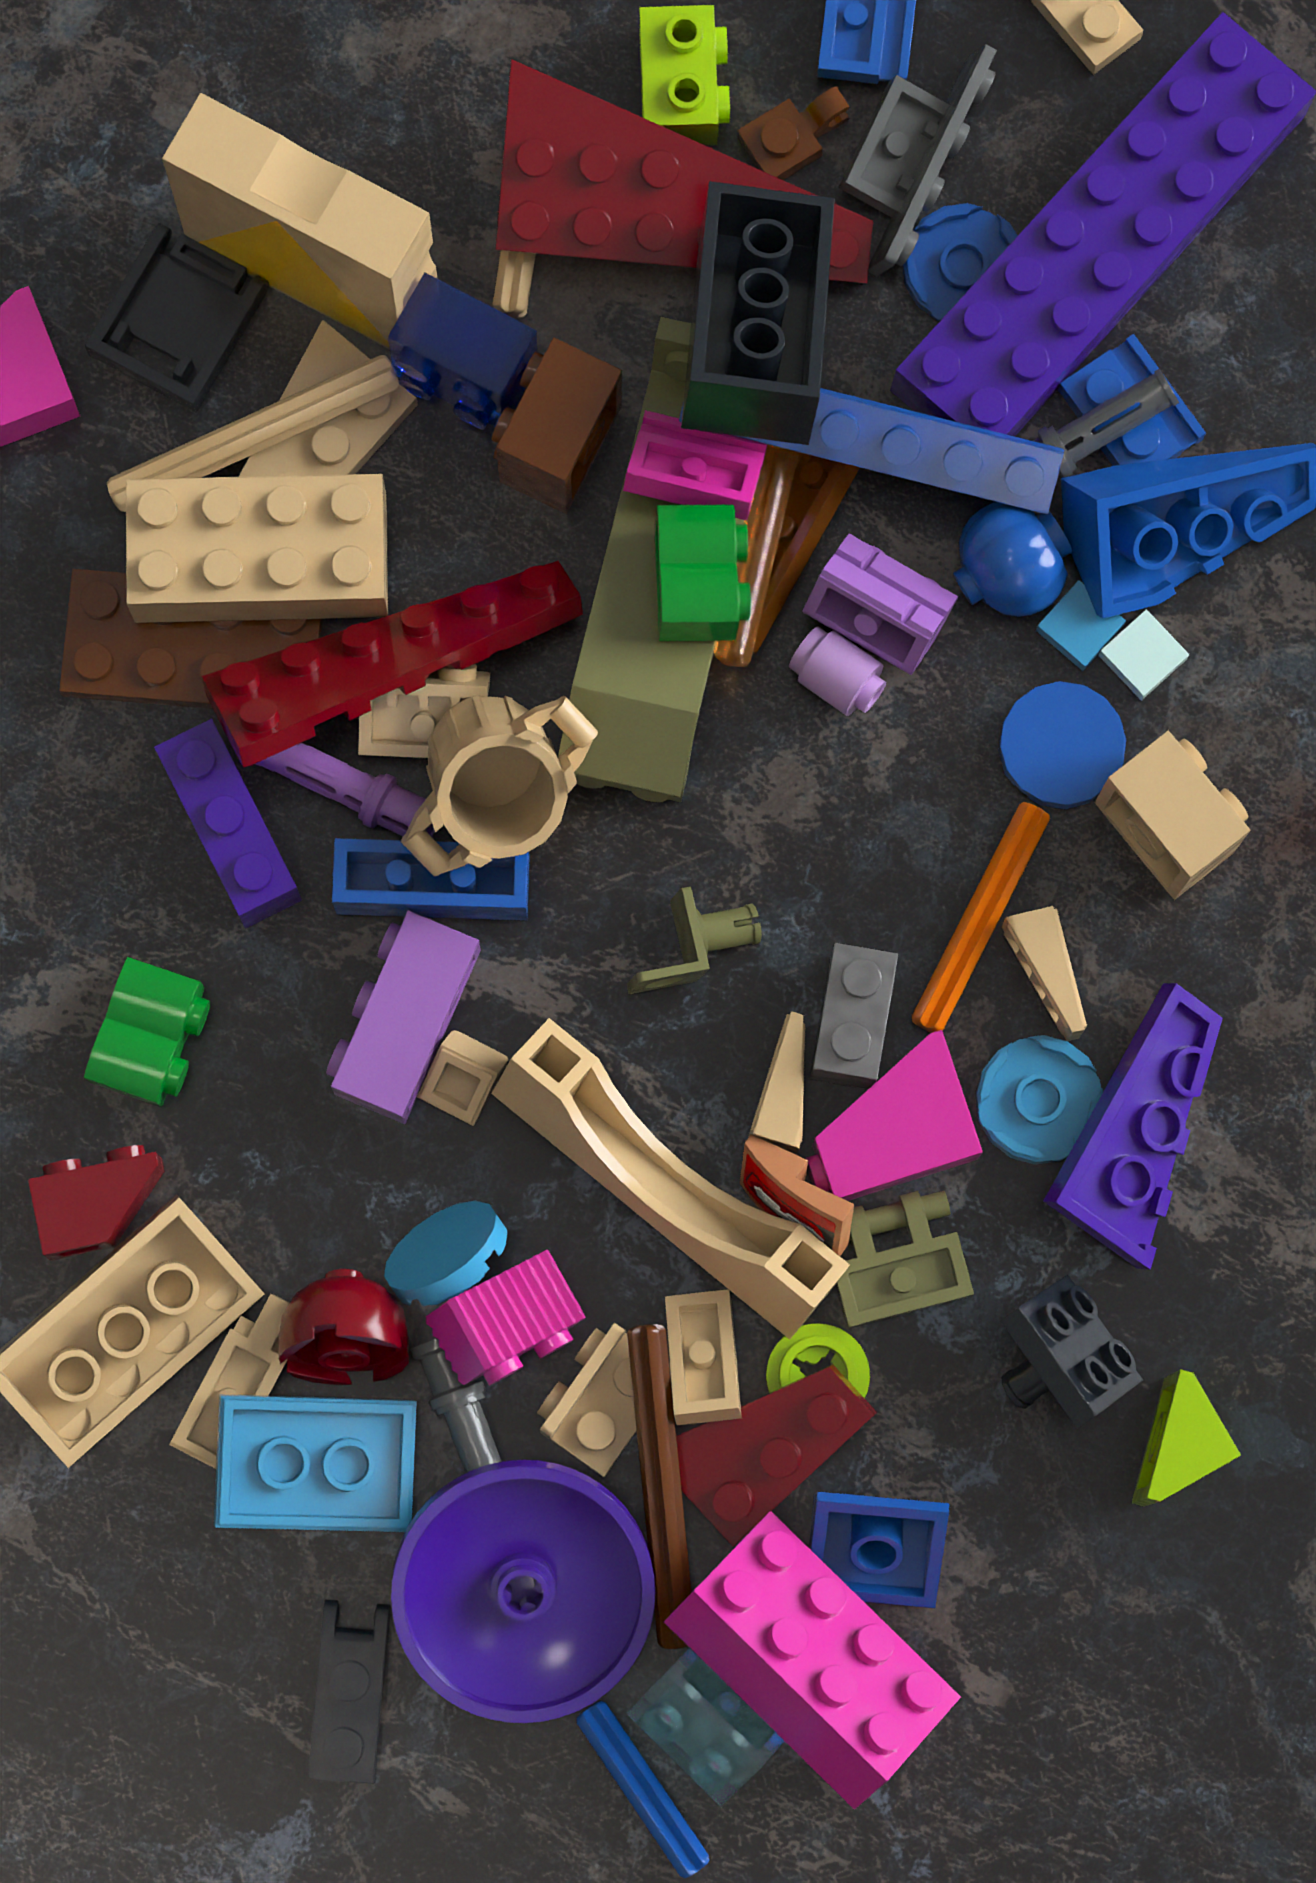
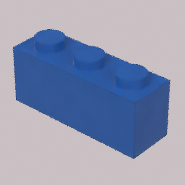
M335 838L332 903L336 914L405 917L409 910L423 917L527 920L530 856L529 852L524 855L499 859L491 858L492 861L481 868L468 863L463 867L434 877L401 843V840ZM437 842L448 854L459 845L458 842Z

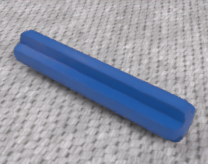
M603 1701L596 1702L580 1713L577 1717L578 1726L679 1876L688 1878L705 1867L710 1861L708 1853L608 1705Z

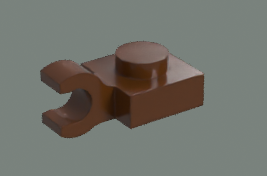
M837 87L822 93L800 113L789 98L738 129V139L757 169L784 180L822 157V147L817 138L849 120V116L846 113L849 105Z

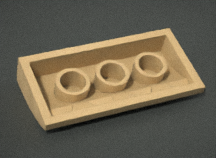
M176 1194L0 1349V1393L69 1468L264 1295V1292Z

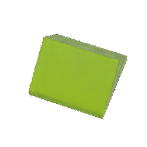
M1180 1369L1164 1378L1132 1499L1133 1504L1147 1506L1160 1502L1241 1456L1199 1381L1192 1372Z

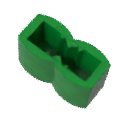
M657 505L654 542L659 641H736L739 621H750L751 615L750 583L738 582L737 563H747V524H736L734 505Z
M127 957L115 985L106 1017L89 1057L84 1079L89 1083L162 1107L167 1094L177 1097L182 1088L189 1065L188 1060L180 1058L183 1046L189 1034L197 1037L200 1035L210 1008V1000L202 998L205 988L200 981Z

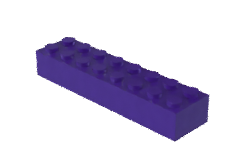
M1222 12L895 370L890 391L915 412L1015 437L1058 390L1060 383L1078 368L1301 122L1316 95V90Z

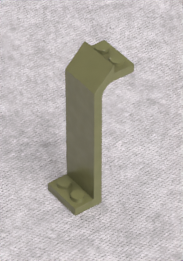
M664 317L660 318L655 338L652 370L629 462L642 426L645 410L680 418L684 401L691 323ZM623 482L569 699L598 731L584 761L574 774L577 780L576 784L583 787L602 788L606 785L632 791L638 798L650 802H664L667 799L682 802L696 725L716 641H659L654 542L657 505L680 504L623 491ZM735 518L736 524L745 523V520ZM564 732L558 757L574 744Z

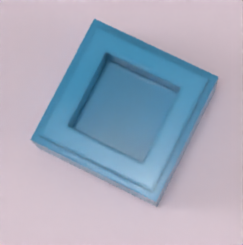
M1078 580L1039 623L1036 631L1079 669L1084 671L1100 653L1101 649L1121 630L1126 620L1120 615L1107 618L1099 617L1095 612L1085 585Z

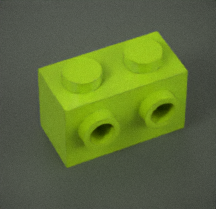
M714 5L640 7L639 38L642 118L703 145H717L719 124L730 123L729 86H717L716 65L728 63L727 27H715Z

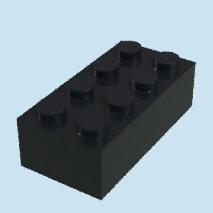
M709 181L699 236L681 428L809 445L820 399L835 198Z

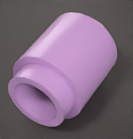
M818 626L805 637L789 664V668L799 674L798 682L846 716L851 715L857 708L866 713L877 701L886 686V681L880 678L884 667L881 662L838 632L833 630L827 633Z

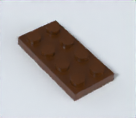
M72 569L59 692L62 697L213 709L206 697L202 680L203 675L222 670L233 663L246 662L283 650L295 643L308 642L320 638L323 618L135 623L127 606L126 573Z

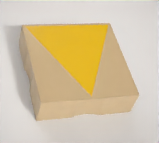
M200 93L162 158L184 234L246 267L247 275L253 278L258 275L269 281L270 287L404 357L439 296L436 266L429 254V249L433 243L429 212L359 175L307 151L279 133Z

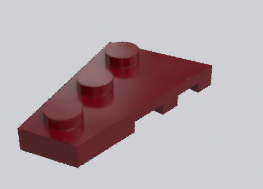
M832 1364L741 1406L742 1418L704 1422L677 1435L681 1491L734 1547L770 1511L776 1508L868 1422L877 1411Z

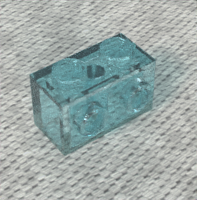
M690 1647L626 1713L720 1807L759 1771L785 1742Z

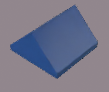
M817 1492L813 1495L809 1549L864 1602L935 1608L949 1517V1503Z

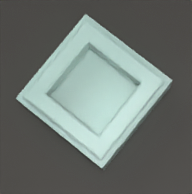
M1146 609L1101 649L1098 656L1140 700H1143L1183 664L1190 654Z

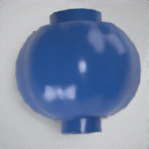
M995 502L977 511L964 526L959 539V554L962 568L955 571L953 576L971 605L982 600L985 604H988L991 608L1004 615L1028 616L1044 610L1053 604L1061 594L1068 577V572L1062 558L1073 551L1064 532L1050 511L1048 514L1039 513L1035 515L1032 510Z

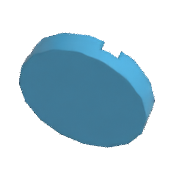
M1046 1035L1019 1039L998 1050L981 1072L975 1094L978 1122L989 1141L1010 1158L1031 1164L1059 1162L1068 1157L1103 1093L1100 1079L1089 1057L1067 1041Z
M479 1201L455 1204L434 1213L415 1226L396 1245L386 1262L384 1277L403 1304L411 1306V1302L414 1299H418L422 1306L440 1304L460 1295L485 1276V1273L490 1269L485 1261L494 1250L500 1256L505 1249L507 1229L490 1204Z

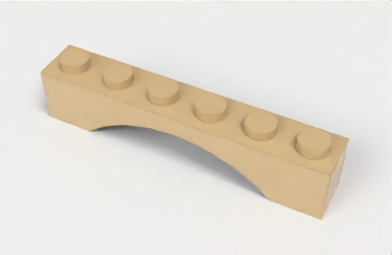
M550 1018L510 1059L491 1093L788 1339L793 1337L850 1266V1264L800 1223L775 1217L741 1202L712 1185L685 1165L633 1113L613 1085L599 1058Z

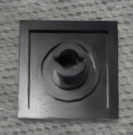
M1068 1274L1000 1320L1027 1358L1019 1366L1003 1374L1001 1378L1007 1396L1014 1404L1023 1409L1028 1408L1036 1399L1051 1391L1078 1429L1142 1382L1143 1379L1136 1370V1363L1130 1350L1121 1341L1112 1337L1097 1316V1307L1092 1297L1083 1288L1075 1285Z

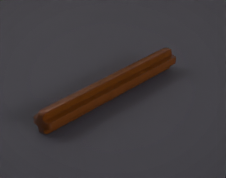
M644 1324L629 1328L627 1339L647 1542L655 1581L654 1613L657 1643L660 1648L681 1649L688 1647V1645L664 1623L691 1594L666 1329L663 1325Z

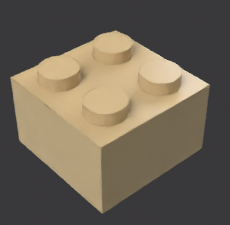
M1168 730L1108 777L1095 804L1175 900L1229 858L1251 830L1244 822L1248 819V814L1236 796L1226 788L1219 792L1203 773L1207 769V764L1199 751L1186 739L1178 742Z

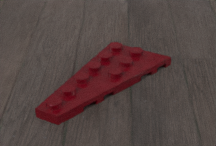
M513 59L510 60L495 250L696 268L700 228L709 181L815 195ZM835 203L829 280L867 283L873 220Z

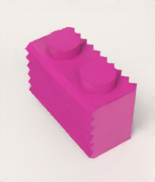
M545 1250L446 1301L426 1316V1324L432 1328L433 1336L439 1339V1347L445 1351V1358L451 1362L452 1370L458 1374V1382L465 1385L483 1375L490 1386L523 1367L518 1356L534 1349L539 1359L572 1342L573 1338L568 1329L586 1317L549 1250Z

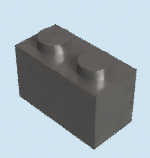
M840 943L834 944L810 1079L864 1089L871 1088L877 1082L898 953Z

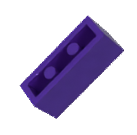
M210 719L155 746L154 748L245 929L302 901L297 886L213 720Z

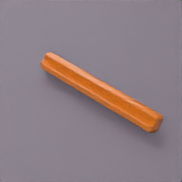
M1027 802L1019 804L913 1012L912 1022L918 1027L930 1033L943 1031L1050 820V815L1040 807Z

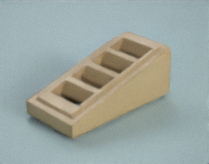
M1050 906L1006 917L1002 924L1004 936L1057 1028L1066 1041L1079 1039L1087 1024L1057 909Z
M791 1011L784 1020L749 1136L754 1135L797 1155L802 1142L805 1024L803 1023L802 1014Z

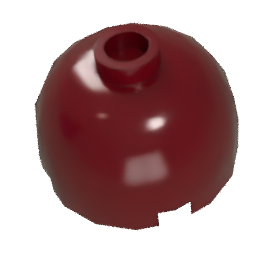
M353 1269L329 1271L325 1274V1278L316 1280L299 1290L284 1311L279 1330V1362L281 1364L287 1360V1373L293 1377L313 1383L352 1385V1381L346 1371L373 1370V1382L390 1378L402 1372L409 1363V1336L404 1310L395 1295L377 1282L363 1278L361 1272Z

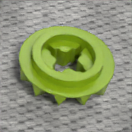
M808 1324L801 1326L791 1339H788L786 1336L782 1337L774 1347L766 1370L767 1386L770 1393L806 1377L800 1372V1367L792 1363L793 1360L815 1366L821 1358L825 1359L828 1352L831 1351L835 1355L830 1363L865 1398L870 1383L869 1363L860 1344L846 1331L828 1324Z

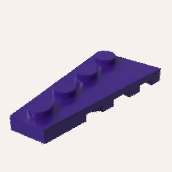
M1177 983L1162 984L1043 1200L1137 1269L1151 1270L1157 1249L1151 1246L1159 1217H1166L1173 1191L1168 1190L1167 1187L1176 1155H1184L1190 1130L1186 1129V1120L1192 1099L1201 1095L1223 1019Z

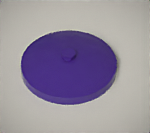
M539 1460L502 1461L479 1467L455 1478L438 1490L416 1513L405 1531L395 1557L391 1588L392 1613L397 1635L410 1663L421 1678L444 1699L465 1711L491 1720L509 1723L543 1722L569 1715L592 1704L618 1684L630 1670L646 1642L652 1624L655 1607L654 1572L648 1547L636 1521L619 1499L602 1484L579 1471L556 1463Z

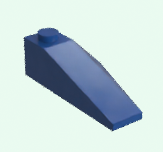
M1306 443L1123 464L1061 478L1064 534L1070 543L1073 551L1071 555L1096 614L1101 618H1107L1159 605L1176 594L1174 587L1202 571L1208 575L1224 565L1223 557L1251 540L1262 542L1316 508V444Z

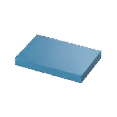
M219 1394L214 1527L405 1532L412 1521L417 1401Z

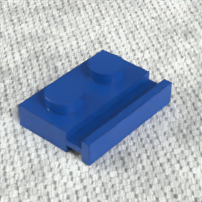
M826 0L817 77L878 84L879 81L889 82L896 75L907 80L916 0Z
M1132 334L1124 343L1113 350L1110 349L1062 381L1058 391L1075 415L1080 417L1107 399L1116 396L1132 385L1154 374V371L1159 368L1136 336ZM1168 380L1167 382L1178 399L1179 404L1170 406L1130 430L1127 434L1101 447L1100 449L1113 466L1175 459L1183 451L1204 439L1206 432ZM1140 402L1093 428L1091 432L1097 431L1140 405Z

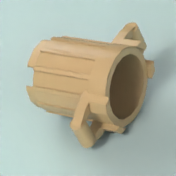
M478 695L463 700L444 713L443 717L434 727L433 734L429 735L427 741L429 746L428 765L426 769L433 791L415 812L406 834L401 839V843L434 877L463 867L468 863L481 868L492 861L491 858L499 859L524 855L546 842L560 824L567 802V791L569 793L577 783L574 772L584 761L598 731L565 696L536 706L531 710L526 709L514 701L513 698L507 696L500 698L480 697ZM550 719L574 743L558 758L550 738H547L542 727ZM432 824L435 832H437L444 824L450 835L459 845L448 854L425 829Z

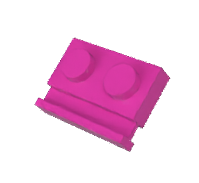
M645 410L642 426L627 468L623 491L680 505H734L735 518L747 521L760 470L765 458L767 444L734 435L681 428L682 422H679V418Z

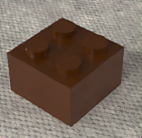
M553 337L544 355L536 351L530 358L520 381V386L526 388L516 410L509 406L505 408L496 424L491 440L497 443L493 458L498 460L500 483L567 514L622 407V370Z

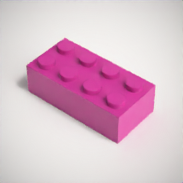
M771 1511L664 1621L854 1810L890 1779L961 1698L953 1688Z

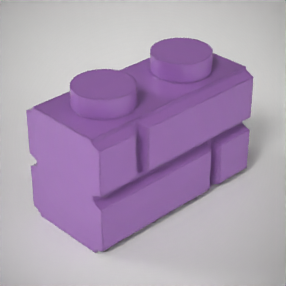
M849 533L822 570L803 608V613L912 675L936 640L958 596L939 586L934 580L918 574L887 556L879 548L868 545Z

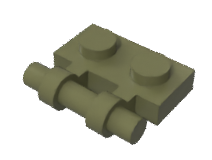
M944 1190L920 1196L918 1191L899 1195V1202L866 1211H864L862 1205L854 1207L849 1241L853 1247L855 1258L846 1261L850 1266L836 1283L848 1329L974 1295L958 1233L954 1232L932 1238L929 1220L951 1215L949 1202ZM903 1227L907 1228L911 1244L876 1253L872 1235Z

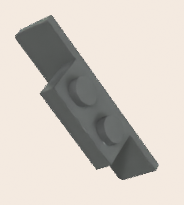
M984 44L967 57L946 102L898 75L889 80L838 187L891 217L870 261L868 273L877 277L895 264L899 266L904 265L911 255L919 238V233L912 230L921 210L928 212L932 208L943 188L945 180L938 176L946 157L952 159L956 156L969 133L970 126L963 122L972 103L978 105L983 100L994 80L995 72L988 69L996 53V49Z

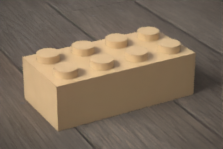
M383 474L126 479L127 606L134 622L388 616L387 508Z

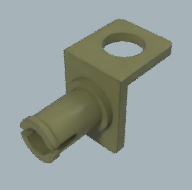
M691 887L680 888L670 900L684 964L635 974L626 984L628 993L634 994L697 982L710 969L707 958L709 951L746 944H760L762 937L761 924H752V919L759 917L754 904L701 915L698 909H696Z

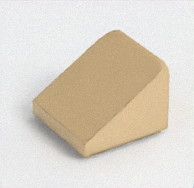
M451 1031L441 1043L417 1098L474 1126L508 1062V1057L459 1031Z

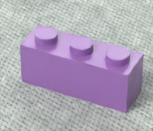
M409 910L401 926L393 922L390 924L377 955L378 958L386 962L376 984L366 980L352 1011V1016L359 1018L360 1021L351 1042L340 1039L327 1067L326 1074L334 1077L331 1088L336 1096L406 1124L480 954L481 948L478 939Z

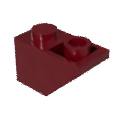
M144 1145L122 1147L106 1152L107 1162L82 1167L81 1159L57 1161L42 1167L44 1176L28 1179L43 1256L50 1261L114 1248L165 1172L163 1160L157 1152L145 1154Z

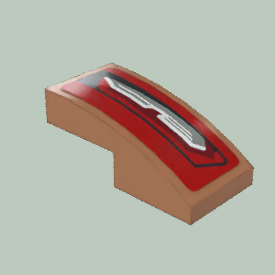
M750 1135L744 1145L740 1185L750 1199L763 1212L800 1223L837 1255L841 1256L849 1242L854 1204L805 1182L808 1160L754 1135Z

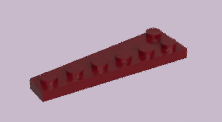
M559 561L533 566L521 573L487 584L474 585L462 592L435 601L412 605L404 611L367 623H357L347 627L345 630L308 642L295 643L283 650L246 662L233 663L222 670L203 675L202 680L206 697L244 768L315 737V725L343 713L350 721L372 711L370 700L398 688L407 695L425 687V680L429 677L430 673L445 666L462 670L489 658L499 650L511 648L583 615L581 595Z

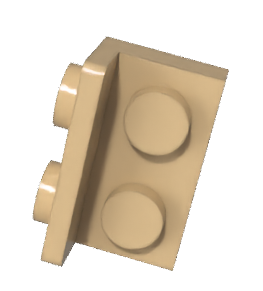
M476 664L462 670L445 666L430 673L429 677L425 680L426 686L405 695L397 688L370 700L372 711L359 716L358 755L428 758L429 746L427 741L429 735L433 734L434 727L443 717L444 713L467 698L478 695L480 697H488L490 673L477 671Z
M616 1323L612 1325L607 1334L598 1328L593 1331L574 1359L584 1366L570 1387L559 1381L537 1412V1414L546 1419L540 1428V1433L602 1477L606 1476L636 1433L627 1333H625V1329Z

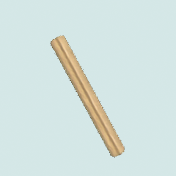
M379 355L111 477L107 481L110 497L121 512H126V479L202 478L396 390L399 386L396 371L386 355Z

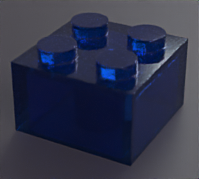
M425 272L388 336L392 365L399 377V384L411 394L421 399L430 400L432 395H435L454 405L452 411L456 416L480 429H485L487 424L496 427L501 414L507 406L516 409L526 389L520 386L522 375L534 352H538L537 330Z

